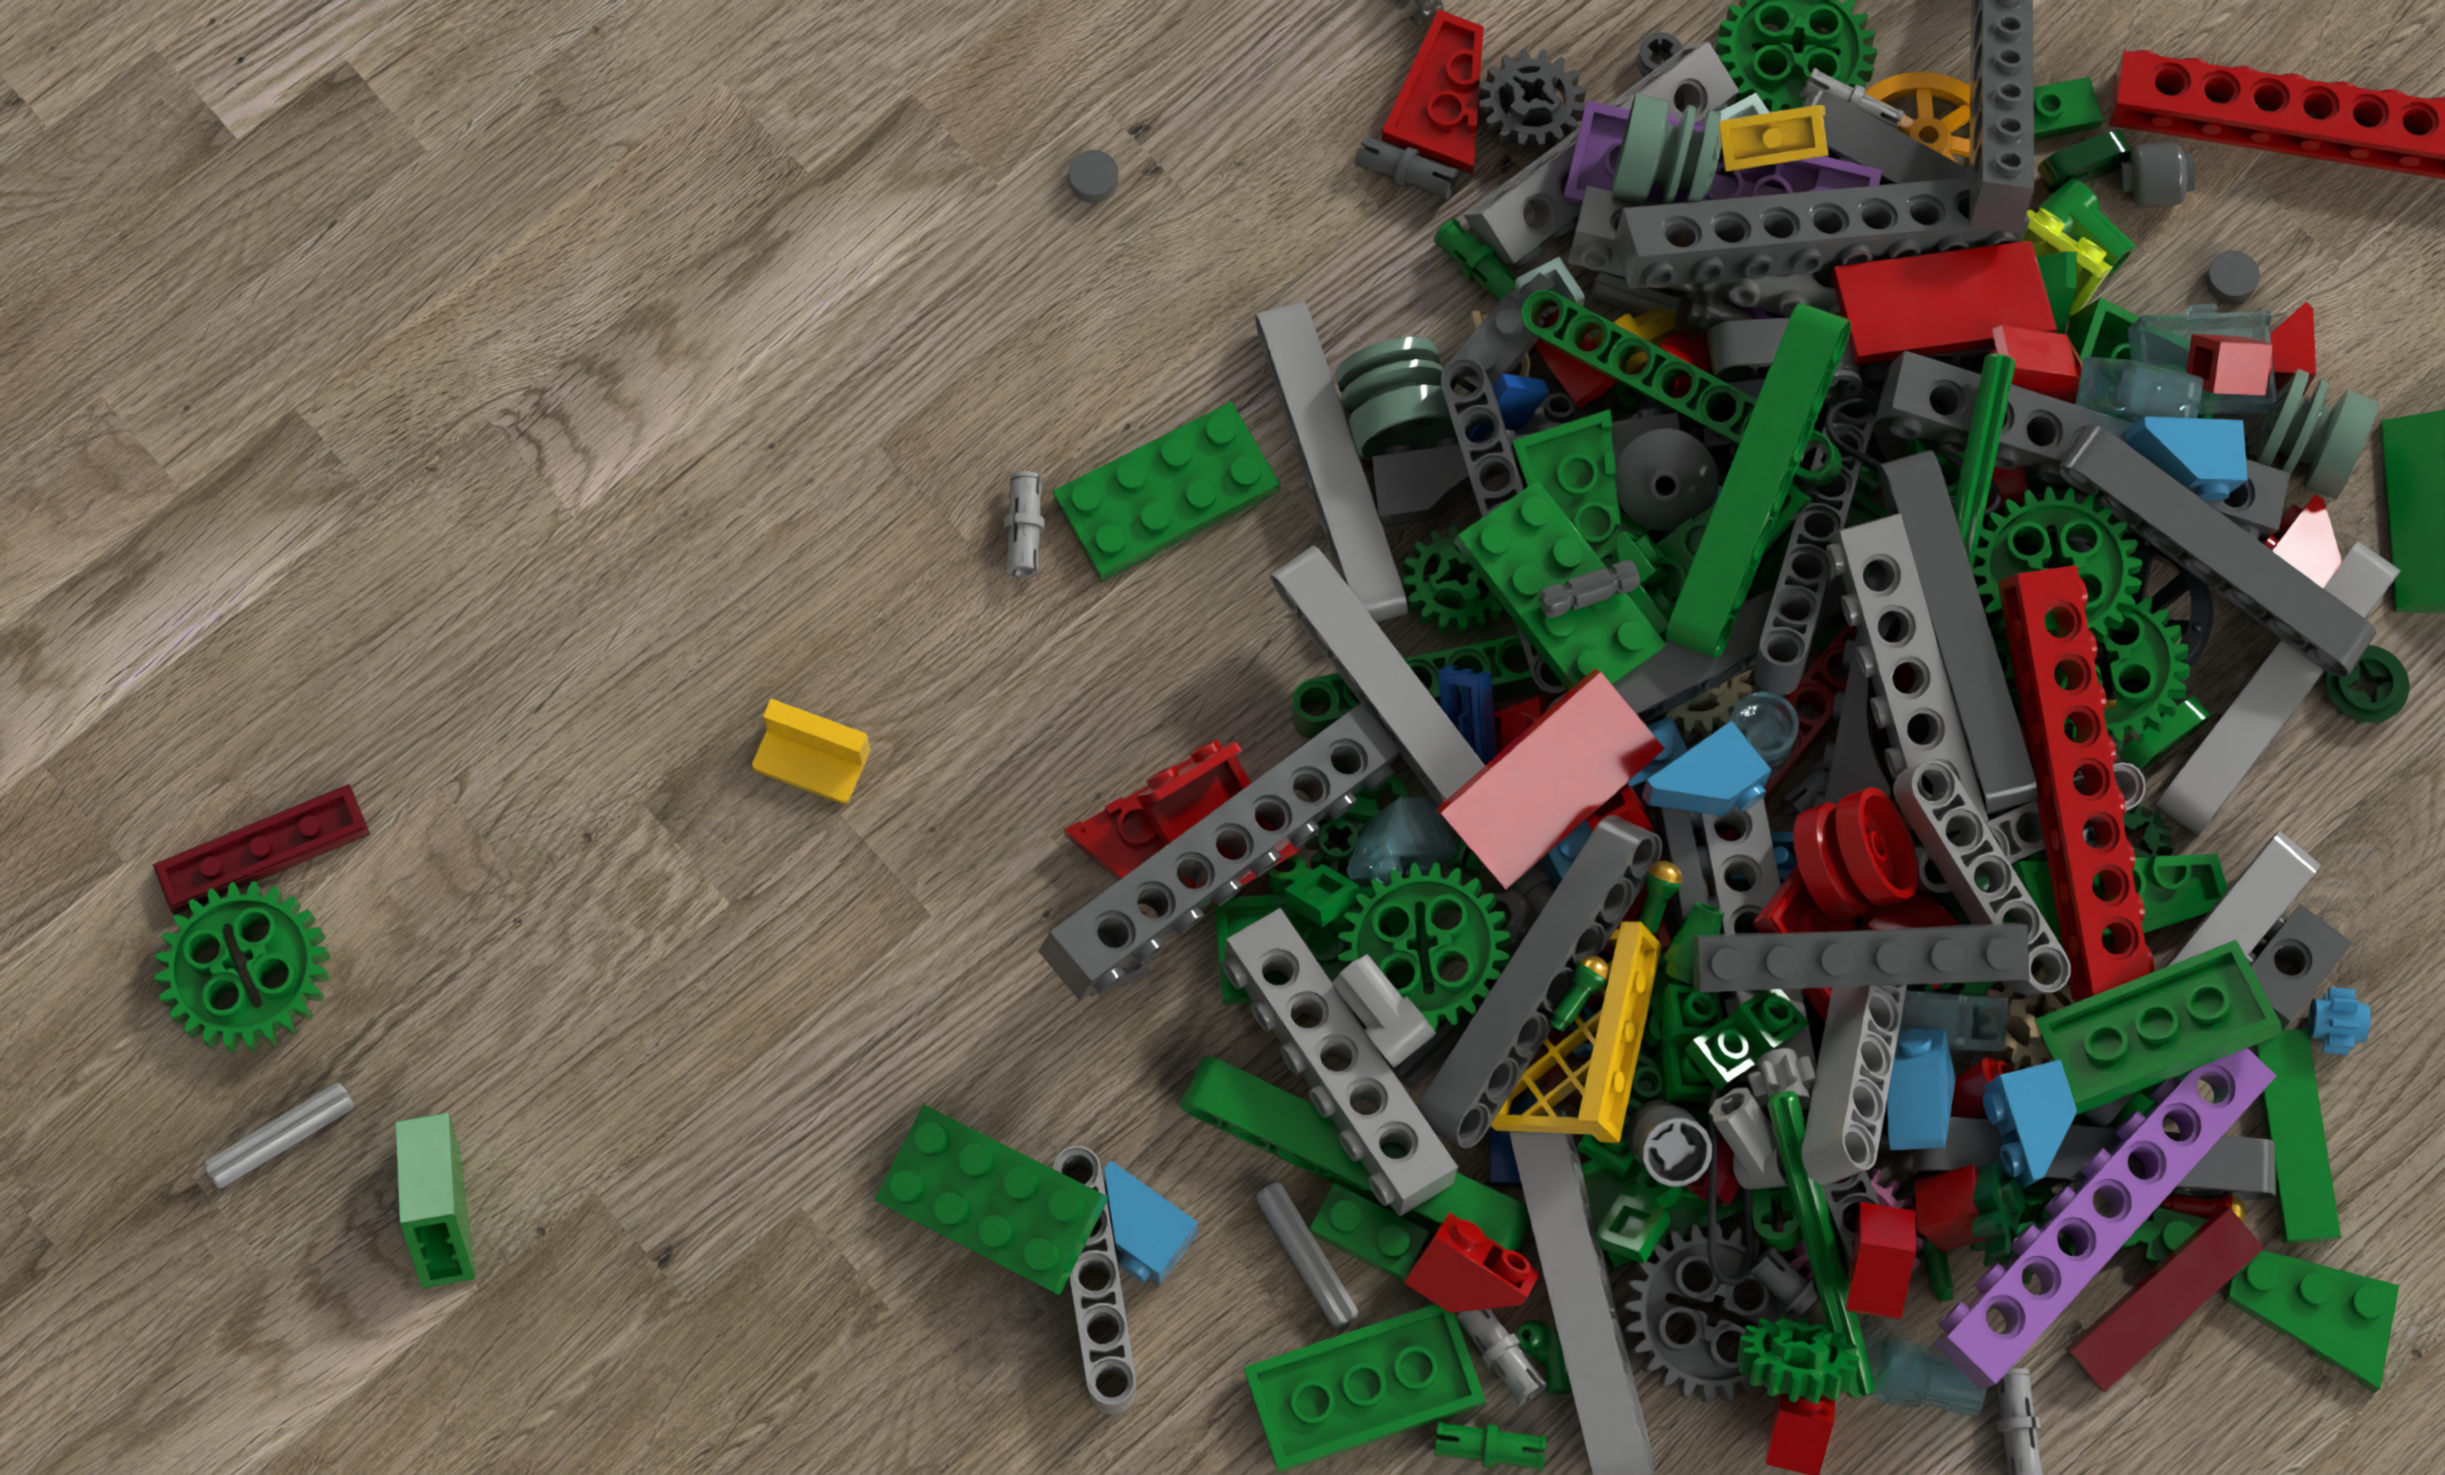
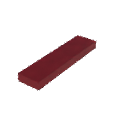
M347 784L152 865L169 909L173 915H177L191 909L189 905L191 899L197 901L200 905L208 902V889L213 888L219 897L228 894V887L232 882L240 889L250 885L252 881L257 882L369 836L371 833L351 785Z
M2223 1206L2068 1345L2065 1350L2099 1390L2106 1392L2258 1255L2264 1247L2231 1207Z

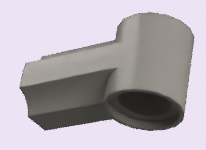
M1368 954L1349 964L1332 982L1343 1000L1367 1027L1364 1030L1367 1036L1394 1068L1437 1034L1407 996L1403 998Z
M1748 1088L1732 1089L1725 1096L1716 1099L1708 1113L1734 1152L1733 1169L1738 1183L1743 1188L1749 1190L1789 1187L1774 1128Z

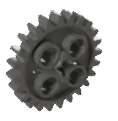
M1716 1223V1257L1718 1265L1727 1277H1737L1743 1271L1746 1263L1747 1243L1744 1246L1741 1245L1742 1233L1740 1228L1731 1229L1726 1238L1722 1239L1720 1225ZM1696 1224L1687 1227L1686 1243L1676 1231L1667 1234L1666 1239L1669 1250L1667 1251L1664 1247L1657 1244L1651 1253L1655 1261L1653 1264L1648 1261L1645 1264L1638 1261L1635 1262L1634 1267L1644 1278L1642 1281L1631 1280L1625 1283V1287L1637 1294L1636 1301L1621 1304L1622 1310L1635 1314L1636 1318L1635 1322L1623 1327V1332L1639 1333L1641 1340L1632 1346L1630 1352L1635 1354L1647 1351L1650 1358L1646 1361L1642 1370L1646 1373L1660 1367L1663 1370L1659 1382L1660 1387H1668L1677 1379L1680 1381L1679 1397H1689L1695 1386H1698L1701 1402H1708L1712 1400L1715 1387H1717L1723 1401L1734 1399V1383L1737 1384L1744 1394L1752 1393L1755 1389L1750 1384L1751 1375L1740 1374V1362L1737 1361V1357L1732 1362L1723 1360L1717 1352L1716 1344L1722 1333H1728L1735 1338L1739 1347L1740 1338L1744 1336L1745 1329L1726 1320H1717L1706 1324L1708 1320L1707 1314L1688 1307L1670 1304L1665 1300L1666 1294H1674L1678 1298L1694 1305H1703L1714 1301L1713 1310L1716 1313L1750 1321L1755 1327L1758 1326V1321L1762 1318L1774 1324L1777 1322L1778 1316L1781 1315L1791 1319L1793 1322L1798 1321L1799 1316L1797 1317L1791 1312L1785 1313L1781 1309L1784 1303L1751 1273L1744 1282L1753 1289L1755 1295L1754 1303L1748 1311L1739 1308L1733 1299V1288L1735 1286L1721 1283L1710 1267L1707 1252L1708 1229L1705 1238H1703L1701 1230ZM1755 1238L1754 1264H1758L1756 1262L1759 1258L1757 1253L1761 1244V1239ZM1688 1263L1698 1266L1703 1272L1704 1284L1699 1292H1692L1683 1284L1681 1278L1682 1270ZM1672 1314L1683 1318L1687 1324L1688 1334L1682 1344L1672 1342L1666 1335V1321Z

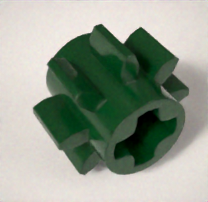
M1345 814L1336 820L1328 822L1325 819L1320 820L1316 823L1320 828L1318 831L1319 835H1314L1305 843V848L1317 850V853L1310 860V868L1313 870L1324 864L1338 873L1349 870L1351 874L1356 876L1359 871L1356 856L1367 857L1370 853V844L1358 842V839L1364 834V823H1358L1353 826L1345 821ZM1333 840L1337 845L1346 842V851L1342 852L1338 847L1328 850V842Z

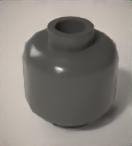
M2177 141L2136 144L2131 150L2130 161L2120 163L2122 192H2131L2135 204L2143 208L2181 204L2185 200L2187 192L2194 191L2195 168L2192 152H2184L2182 145Z

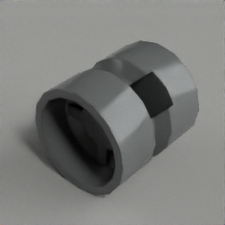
M1655 1099L1641 1105L1631 1115L1626 1127V1142L1633 1156L1655 1180L1668 1186H1685L1696 1181L1707 1170L1712 1158L1711 1140L1707 1131L1679 1103L1667 1101V1099Z

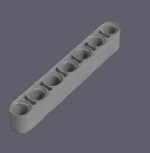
M1303 300L1256 313L1255 322L1260 343L1336 570L1376 623L1406 615L1408 607L1403 586L1308 306Z
M2357 541L2323 588L2363 618H2366L2401 570L2360 541ZM2281 640L2172 781L2155 806L2199 837L2325 670Z
M1312 545L1270 575V580L1284 603L1360 703L1365 706L1402 749L1399 754L1439 806L1485 766L1332 564L1316 546Z
M2279 830L2259 851L2164 968L2236 939L2244 955L2247 957L2316 873L2321 864ZM2135 1093L2081 1114L2097 1127L2105 1128Z
M1563 1108L1555 1109L1559 1117H1568ZM1509 1131L1593 1475H1651L1655 1469L1653 1454L1603 1252L1594 1238L1597 1228L1573 1134Z

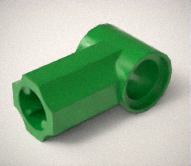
M2069 179L2033 211L2037 214L2040 208L2045 209L2065 223L2062 232L2078 242L2081 237H2084L2107 253L2103 261L2113 267L2107 276H2111L2135 250L2136 245L2100 212V205L2094 193L2088 186L2077 179Z

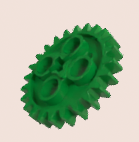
M1740 0L1739 6L1730 4L1726 16L1727 20L1720 23L1718 36L1721 38L1717 39L1715 52L1720 55L1719 59L1736 86L1739 87L1735 103L1757 93L1770 113L1800 108L1805 100L1800 97L1803 88L1806 87V81L1814 68L1852 88L1856 84L1866 88L1865 82L1871 81L1874 71L1872 64H1874L1877 55V49L1870 47L1873 45L1875 31L1863 30L1868 20L1867 13L1852 15L1857 0H1847L1843 3L1838 0ZM1773 24L1781 28V31H1769L1763 25ZM1812 28H1825L1831 34H1817L1812 30ZM1773 68L1780 74L1775 76L1767 75L1761 69Z
M2047 487L2042 501L2038 502L2030 490H2027L2023 496V507L2020 508L2015 502L2008 499L2005 501L2003 508L2006 518L1994 512L1989 515L1987 524L1992 531L1981 529L1978 544L1983 548H1977L1974 564L1979 565V567L1973 568L1972 573L1976 584H1983L1977 588L1981 602H1990L1984 610L1987 620L1998 616L2002 619L1997 632L1999 636L2006 634V627L1997 581L2020 573L2048 569L2047 566L2052 554L2050 539L2047 533L2048 528L2056 530V568L2077 565L2079 578L2084 581L2086 587L2092 589L2096 594L2097 599L2087 603L2085 607L2088 630L2093 633L2098 642L2103 643L2108 635L2105 624L2117 630L2121 628L2124 618L2119 611L2131 613L2136 601L2128 594L2138 593L2142 581L2130 575L2140 572L2142 560L2128 558V556L2135 552L2138 542L2134 539L2121 540L2128 526L2127 522H2118L2114 525L2108 522L2113 507L2108 506L2097 513L2092 510L2094 495L2090 494L2082 504L2075 503L2073 488L2067 490L2063 500H2056L2052 487ZM2075 536L2082 537L2091 544L2092 550L2085 553L2076 552L2067 545L2066 540ZM2022 539L2030 540L2037 545L2039 552L2031 556L2023 555L2014 548L2013 543ZM2047 613L2045 616V627L2055 637L2058 630L2057 622L2051 614Z
M2086 587L2087 603L2095 601L2097 597H2094L2091 589ZM2150 596L2144 598L2138 605L2134 604L2131 613L2119 611L2124 618L2119 630L2105 624L2108 635L2103 642V652L2106 666L2110 669V685L2116 707L2110 709L2106 706L2104 718L2107 735L2112 737L2118 750L2123 749L2124 735L2129 733L2137 742H2144L2143 726L2145 725L2160 732L2162 730V719L2159 713L2174 717L2177 714V704L2171 698L2180 699L2186 696V685L2178 680L2189 678L2190 665L2180 662L2188 658V644H2175L2181 638L2180 625L2164 628L2169 621V611L2167 609L2160 610L2153 615L2151 614L2152 597ZM2121 631L2130 632L2137 637L2129 645L2116 644L2110 638L2115 633ZM2095 659L2097 679L2103 686L2100 668L2096 665ZM2056 665L2054 670L2055 681L2062 689H2065L2067 684L2066 673L2060 666ZM2130 679H2139L2144 681L2148 687L2140 693H2129L2121 688V685ZM2066 717L2064 732L2072 731L2074 742L2076 727L2072 720Z
M1436 862L1431 867L1429 876L1422 875L1417 863H1412L1410 878L1403 879L1400 873L1395 868L1390 869L1391 885L1385 887L1374 878L1371 880L1376 895L1372 899L1361 894L1355 896L1363 909L1361 914L1345 913L1344 917L1354 928V931L1339 933L1338 938L1342 944L1352 948V950L1339 954L1338 960L1342 966H1348L1353 961L1368 954L1388 980L1396 969L1409 968L1415 971L1412 983L1405 988L1396 990L1403 998L1407 996L1437 1033L1434 1036H1437L1439 1033L1440 1021L1445 1019L1448 1020L1455 1031L1459 1030L1458 1014L1464 1011L1471 1018H1474L1477 1013L1474 1003L1478 999L1484 1002L1490 993L1488 989L1489 984L1495 985L1501 976L1496 967L1507 966L1511 960L1509 954L1498 950V948L1512 943L1510 933L1495 931L1507 922L1503 911L1489 913L1497 903L1495 896L1489 893L1477 898L1482 887L1480 881L1474 878L1463 887V875L1457 867L1450 873L1447 879L1443 878L1441 867ZM1418 904L1425 905L1426 933L1433 947L1429 948L1428 952L1434 981V992L1432 994L1425 993L1424 966L1417 953L1418 950H1421V937L1416 918V906ZM1450 909L1462 913L1461 921L1453 929L1441 930L1435 926L1438 915L1443 911ZM1398 916L1409 920L1408 928L1402 935L1388 937L1383 934V927L1390 918ZM1462 961L1468 965L1465 976L1458 981L1447 982L1441 978V972L1449 962Z
M232 882L229 884L227 897L222 899L213 888L208 889V905L203 907L197 901L191 899L189 905L194 915L190 919L176 914L172 917L181 929L178 934L162 933L161 937L171 948V951L155 954V959L159 964L168 968V970L154 975V979L159 986L168 988L159 995V998L165 1007L175 1006L169 1013V1016L176 1025L187 1021L184 1031L190 1038L193 1039L203 1032V1042L208 1048L212 1049L219 1039L223 1037L224 1047L229 1053H234L240 1039L244 1040L251 1052H256L258 1037L264 1035L273 1046L278 1045L276 1030L283 1027L287 1032L295 1035L297 1030L292 1019L296 1015L310 1020L313 1017L305 1005L307 1000L323 1001L324 999L323 994L314 983L330 980L327 970L317 965L331 959L326 947L317 946L326 939V936L320 927L310 928L316 919L309 909L298 913L301 904L294 895L282 903V893L276 886H273L263 897L262 890L257 882H251L246 895H242L236 884ZM261 924L270 925L269 933L264 939L254 943L247 942L248 933L252 928ZM228 926L233 928L236 943L248 960L246 963L247 970L262 1000V1005L258 1008L253 1007L248 987L238 974L239 965L224 935V929ZM212 945L220 946L219 954L213 961L205 964L197 963L198 955L204 948ZM279 970L289 971L288 979L282 986L274 989L265 987L266 980L272 973ZM231 991L239 992L238 1000L234 1006L227 1010H216V1003L221 995Z

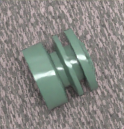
M1635 93L1618 156L1610 196L1644 204L1653 183L1663 185L1662 205L1674 203L1677 189L1686 191L1684 203L1702 201L1706 193L1711 189L1722 144L1720 136L1721 113L1708 110L1700 132L1692 130L1696 113L1695 106L1688 105L1683 112L1678 126L1668 124L1669 100Z
M1419 337L1386 340L1353 353L1342 361L1336 369L1335 376L1339 391L1342 392L1344 408L1352 413L1348 421L1359 458L1372 462L1373 456L1385 455L1386 448L1396 445H1413L1415 450L1435 448L1436 441L1452 438L1456 435L1441 387L1440 378L1443 367L1439 365V353L1434 342L1427 338Z
M2297 368L2291 380L2280 392L2278 391L2258 436V454L2255 462L2270 467L2276 453L2280 452L2285 454L2280 470L2290 474L2299 461L2305 462L2309 465L2304 487L2336 500L2344 489L2359 458L2377 414L2380 401L2347 389L2341 395L2334 408L2325 405L2329 381L2321 378L2311 397H2305L2302 394L2310 373Z

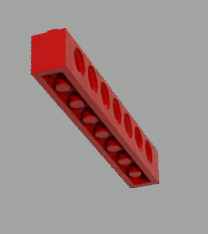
M2124 50L2115 72L2108 126L2445 179V97L2430 99L2405 95L2402 91L2395 89L2377 91L2358 88L2354 84L2345 81L2327 83L2308 80L2304 76L2294 73L2276 75L2258 72L2250 66L2226 67L2208 64V62L2200 58H2185L2182 60L2164 57L2150 50H2137L2134 52ZM2157 88H2167L2171 90L2175 95H2165L2161 93ZM2207 95L2216 96L2224 103L2212 102L2207 98ZM2256 103L2266 104L2273 111H2264ZM2305 111L2315 112L2318 115H2320L2322 119H2314L2310 117ZM2355 119L2365 120L2371 127H2364L2358 124ZM2405 127H2412L2421 135L2411 134Z
M2077 565L2020 573L1999 580L1997 583L2028 756L2038 788L2037 806L2062 945L2071 965L2069 977L2072 1000L2092 997L2154 972V959L2150 948L2145 945L2142 928L2145 909L2141 896L2135 890L2132 870L2135 866V854L2131 843L2126 840L2123 823L2126 810L2125 799L2122 791L2116 785L2113 765L2116 761V748L2113 739L2107 735L2104 718L2107 705L2106 694L2103 686L2098 682L2094 663L2097 656V643L2093 633L2088 630L2085 613L2088 601L2087 589L2084 581L2079 578ZM2047 613L2051 614L2057 622L2058 630L2055 637L2045 627V616ZM2056 665L2060 666L2066 673L2067 684L2065 689H2062L2055 681L2054 670ZM2066 717L2072 720L2076 727L2074 742L2068 739L2064 732ZM2076 770L2083 774L2086 781L2083 795L2076 790L2073 783V775ZM2086 822L2092 826L2095 832V842L2092 847L2083 838V827ZM2095 875L2102 879L2105 886L2104 896L2101 900L2096 897L2092 889ZM2105 928H2108L2114 937V947L2111 952H2108L2102 943V933Z

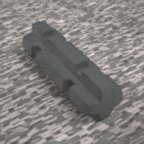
M1625 560L1611 565V569L1601 568L1566 580L1567 584L1563 586L1557 583L1543 588L1538 595V601L1543 614L1548 618H1554L1567 613V610L1570 608L1577 610L1612 598V594L1615 592L1621 595L1635 590L1640 583V576L1635 564L1630 560Z

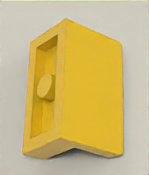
M1814 105L1721 120L1720 135L1726 172L1829 156L1823 116H1826L1825 106Z
M770 699L763 715L767 731L752 762L753 770L759 774L832 801L847 804L871 752L868 735Z

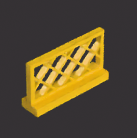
M1621 922L1620 930L1616 929L1606 946H1615L1613 960L1607 964L1610 967L1607 987L1600 991L1604 996L1602 1009L1586 1022L1578 1014L1574 1021L1579 1028L1556 1047L1547 1036L1544 1044L1549 1049V1052L1524 1072L1490 1125L1495 1131L1590 1134L1599 1142L1620 1143L1662 944L1641 922ZM1589 1039L1593 1045L1591 1059L1574 1072L1564 1057L1585 1040ZM1559 1063L1568 1078L1544 1096L1535 1084V1081ZM1529 1087L1538 1099V1102L1522 1115H1509L1512 1099ZM1577 1088L1583 1096L1578 1118L1559 1117L1553 1107Z

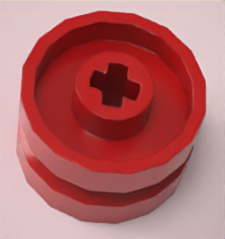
M1868 787L1846 795L1839 800L1838 805L1827 802L1807 809L1797 815L1793 834L1798 867L1808 892L1819 909L1830 919L1844 922L1866 914L1874 905L1887 907L1907 900L1915 894L1919 877L1918 861L1913 840L1902 815L1893 801L1882 790Z

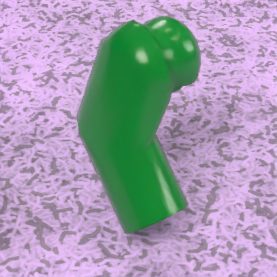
M1540 1320L1525 1321L1520 1324L1516 1330V1336L1520 1341L1518 1346L1545 1366V1381L1548 1384L1546 1393H1572L1558 1332Z

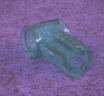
M1886 1340L1883 1342L1873 1397L1880 1401L1903 1407H1920L1924 1404L1975 1417L1980 1414L1986 1389L1980 1391L1948 1359L1933 1356L1928 1348L1918 1344L1898 1340Z

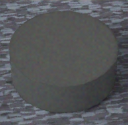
M1098 150L1085 151L1077 155L1069 166V185L1074 195L1079 199L1090 203H1097L1108 199L1116 191L1118 186V168L1113 158L1108 154Z
M2226 251L2216 256L2212 261L2206 274V284L2211 294L2218 300L2225 303H2240L2247 300L2253 294L2260 278L2259 268L2249 255L2240 251Z

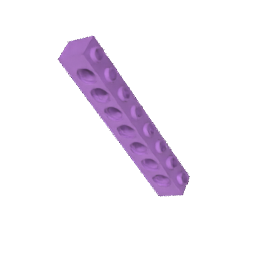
M2246 1048L2180 1074L2178 1077L2175 1076L2158 1083L2149 1094L2155 1100L2144 1114L2136 1110L2127 1117L2114 1132L2120 1138L2116 1145L2109 1152L2102 1147L2093 1154L2080 1169V1172L2086 1176L2074 1190L2067 1185L2046 1205L2045 1210L2050 1214L2047 1220L2038 1229L2033 1224L2029 1225L2011 1243V1249L2015 1252L2013 1257L2003 1267L1997 1262L1994 1263L1974 1284V1287L1980 1291L1978 1295L1967 1306L1962 1301L1958 1302L1940 1320L1938 1325L1944 1332L1933 1342V1345L1980 1391L1997 1384L2277 1075L2252 1051ZM2198 1080L2205 1081L2211 1086L2214 1092L2213 1104L2204 1101L2200 1097L2197 1090ZM2164 1117L2172 1119L2177 1124L2180 1131L2179 1141H2174L2165 1134L2162 1126ZM2129 1155H2134L2143 1162L2145 1166V1177L2143 1180L2135 1177L2128 1168ZM2095 1192L2102 1194L2109 1201L2111 1207L2109 1218L2103 1217L2096 1212L2093 1206V1195ZM2059 1231L2067 1232L2074 1239L2076 1244L2074 1256L2065 1254L2059 1248L2057 1242ZM2024 1269L2031 1270L2038 1276L2041 1283L2038 1295L2031 1294L2025 1289L2022 1283ZM1989 1307L1998 1310L2005 1319L2003 1334L1995 1333L1988 1326L1986 1312Z

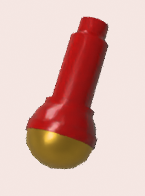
M2227 1193L2212 1197L2211 1199L2172 1195L2171 1197L2167 1196L2161 1203V1208L2205 1219L2211 1218L2223 1206L2231 1207L2242 1222L2246 1215L2243 1201L2238 1196Z

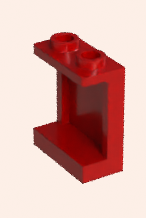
M1214 739L1190 753L1194 762L1177 771L1174 765H1171L1146 780L1150 788L1136 797L1164 846L1170 844L1251 784L1236 757V754L1242 751L1237 741L1221 745L1218 739ZM1255 818L1261 828L1267 831H1274L1268 821ZM1291 843L1278 852L1282 857L1274 866L1299 852L1300 849H1295ZM1217 846L1218 852L1223 857L1236 860L1234 854L1229 849ZM1251 872L1240 882L1244 886L1257 878V876ZM1181 875L1188 888L1197 889L1195 882L1191 878Z

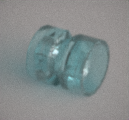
M1761 691L1749 694L1737 703L1732 711L1729 722L1732 721L1769 766L1771 769L1769 778H1773L1783 771L1790 759L1798 735L1799 720L1796 710L1788 700L1776 693Z

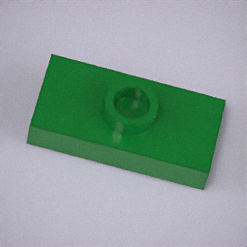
M2090 77L2033 87L2034 141L2101 127L2103 118Z

